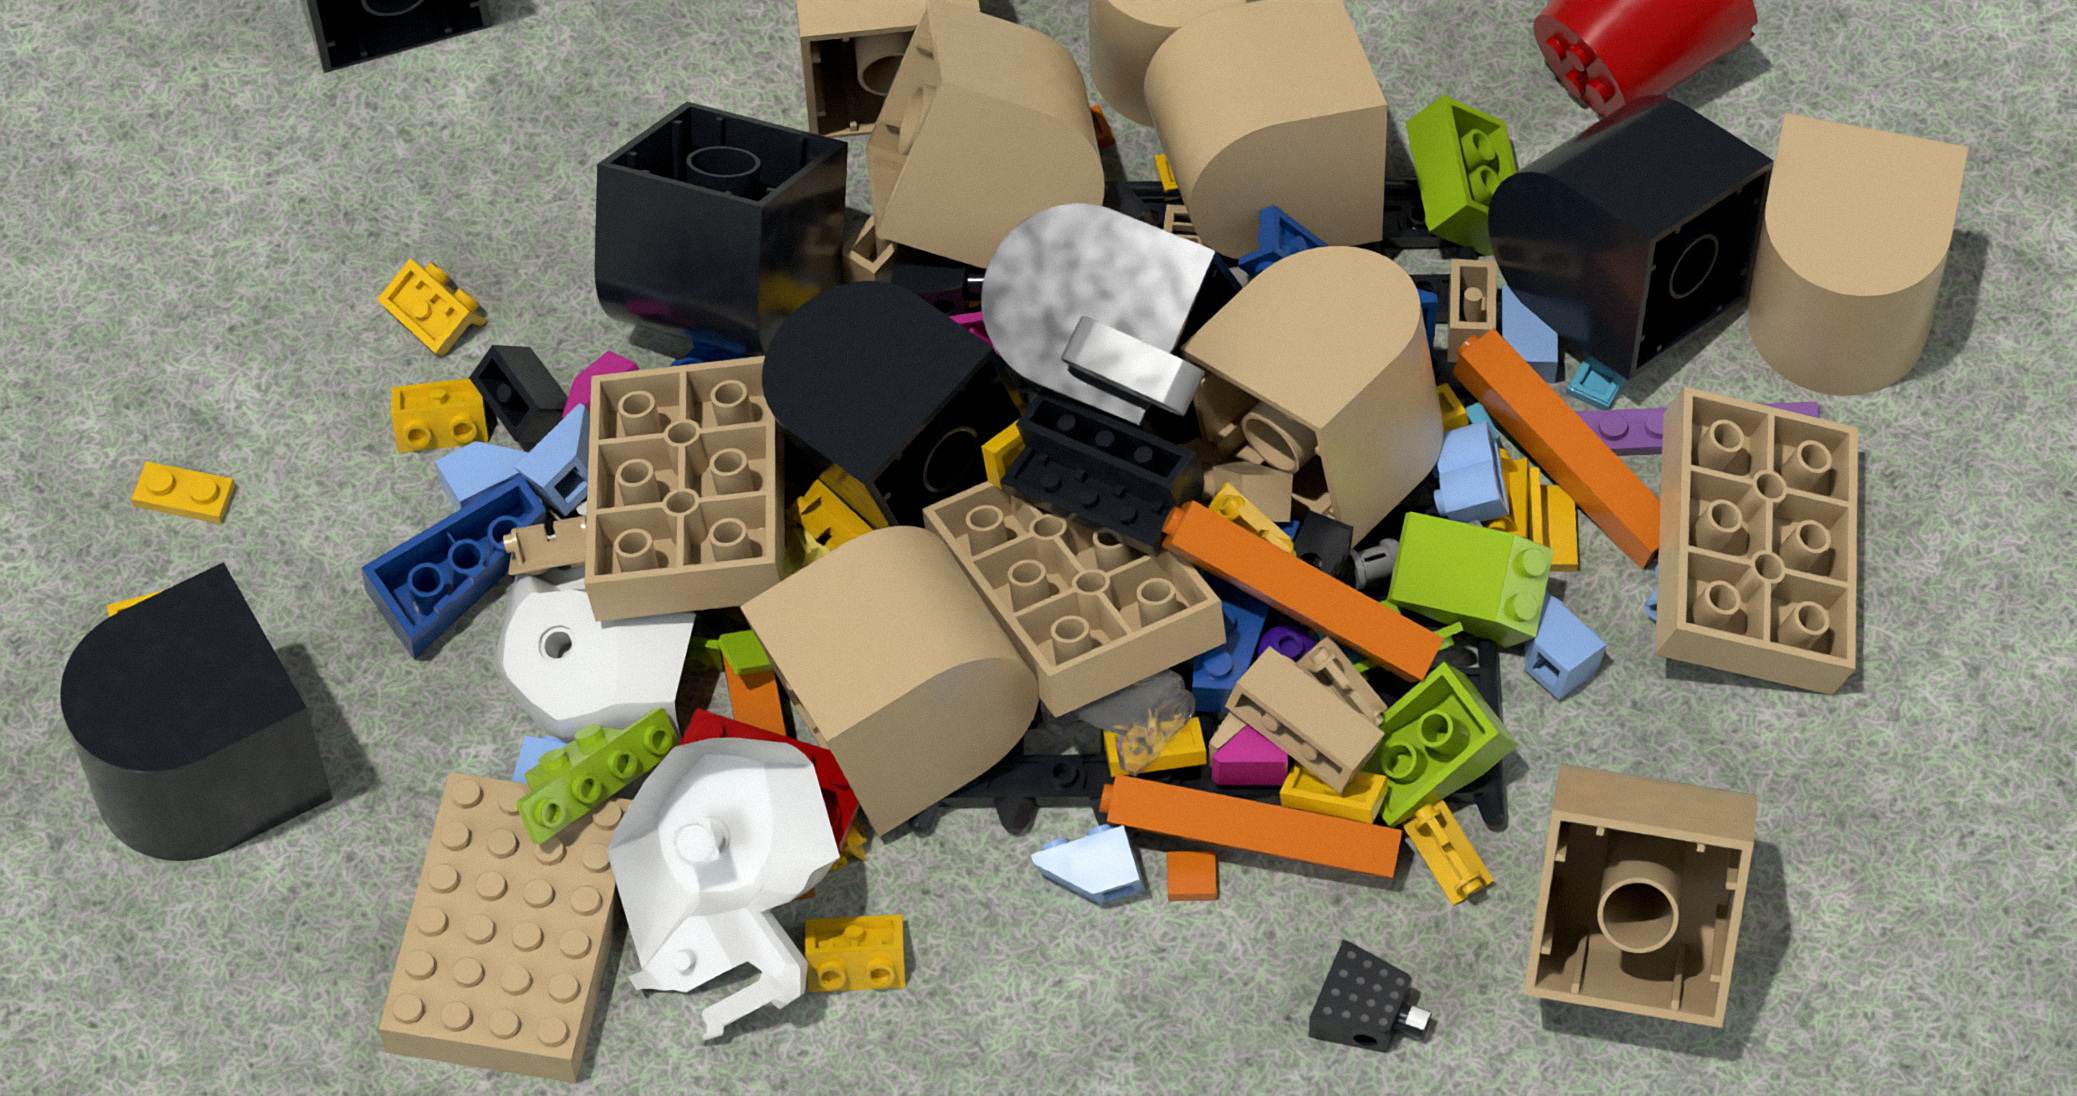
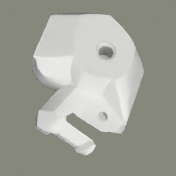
M587 496L575 507L579 514L586 516ZM556 535L548 536V539L556 538ZM567 564L551 567L546 572L534 576L524 575L523 573L516 574L494 656V669L507 690L534 722L549 736H554L565 743H570L575 740L574 735L579 730L589 725L600 724L601 727L623 730L654 708H664L680 744L682 738L676 719L674 701L695 615L710 629L706 621L696 611L595 622L584 585L585 566L571 567Z
M710 738L674 747L643 783L616 827L607 850V855L642 967L641 971L629 976L636 990L645 988L688 992L747 961L762 971L760 980L703 1010L702 1016L707 1024V1033L702 1036L704 1039L701 1040L703 1041L722 1036L724 1026L763 1005L776 1006L778 1009H781L805 993L808 962L769 909L790 902L807 893L825 877L833 863L840 856L814 765L796 747L787 743L744 738Z

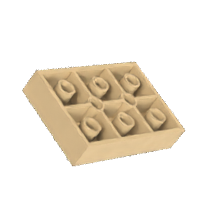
M765 356L591 376L584 585L595 622L741 606L785 579L784 431L769 409L763 393L762 368Z
M1683 387L1663 414L1655 655L1833 695L1856 670L1858 427L1691 387Z
M988 481L922 509L925 529L936 534L953 555L1035 675L1039 685V697L1055 718L1226 643L1221 600L1189 561L1163 548L1158 557L1152 556L1009 495L1003 489H999Z
M449 772L378 1028L385 1053L577 1083L622 904L607 850L616 827L633 800L609 797L542 844H537L531 841L516 807L517 801L531 792L528 784Z

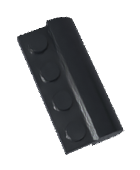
M1043 389L1040 390L1016 423L1025 447L999 481L1003 491L1009 495L1155 557H1158L1164 548L1161 545L1167 534L1162 532V527L1171 510L1175 506L1181 509L1184 503L1193 500L1201 504L1204 493V473L1196 452Z

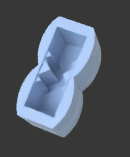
M1487 420L1444 432L1440 456L1431 470L1434 477L1439 478L1440 489L1434 490V499L1440 516H1448L1449 520L1468 523L1475 519L1482 522L1508 515L1509 506L1502 476L1499 446L1496 435Z

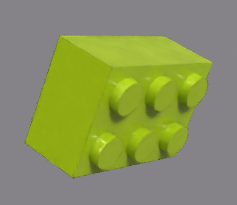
M1442 95L1406 121L1410 140L1409 147L1413 155L1418 178L1417 185L1421 192L1425 211V223L1429 232L1463 247H1474L1476 252L1485 256H1493L1488 232L1490 202L1501 182L1517 172L1506 122L1446 95Z

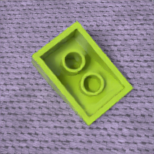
M1410 511L1405 514L1387 601L1447 625L1460 621L1464 632L1480 638L1493 640L1497 645L1507 648L1536 638L1554 550L1513 533Z
M1443 662L1381 715L1384 720L1378 728L1385 734L1372 758L1360 771L1387 776L1388 792L1378 812L1388 826L1394 828L1414 816V813L1430 803L1431 805L1435 804L1484 775L1519 744L1467 676L1448 663Z

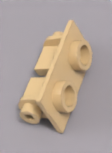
M587 516L554 521L553 528L556 538L548 539L544 523L514 528L511 534L504 535L503 540L506 553H511L509 575L523 573L524 575L534 576L546 572L551 567L567 564L571 567L585 566Z
M1329 635L1324 637L1296 662L1298 667L1319 684L1328 686L1339 699L1355 711L1368 716L1375 723L1376 727L1383 722L1384 719L1381 714L1388 707Z

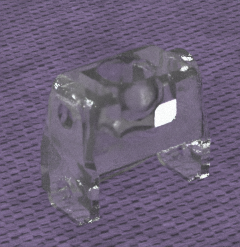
M1165 669L1057 718L1053 716L1042 700H1040L1045 728L1058 735L1062 734L1079 719L1103 730L1119 734L1116 740V748L1120 768L1135 777L1162 754L1177 733L1189 722L1195 709V697L1191 692L1185 690L1184 680L1179 674L1170 669ZM1136 743L1138 746L1132 751L1133 745Z

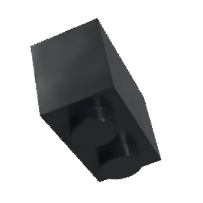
M492 345L469 377L515 442H540L563 420L562 415L568 397L531 347Z

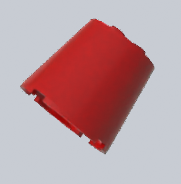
M1551 0L1535 18L1533 30L1543 56L1566 89L1575 97L1583 100L1597 114L1606 117L1636 98L1665 94L1742 46L1755 35L1751 30L1758 23V17L1753 0Z

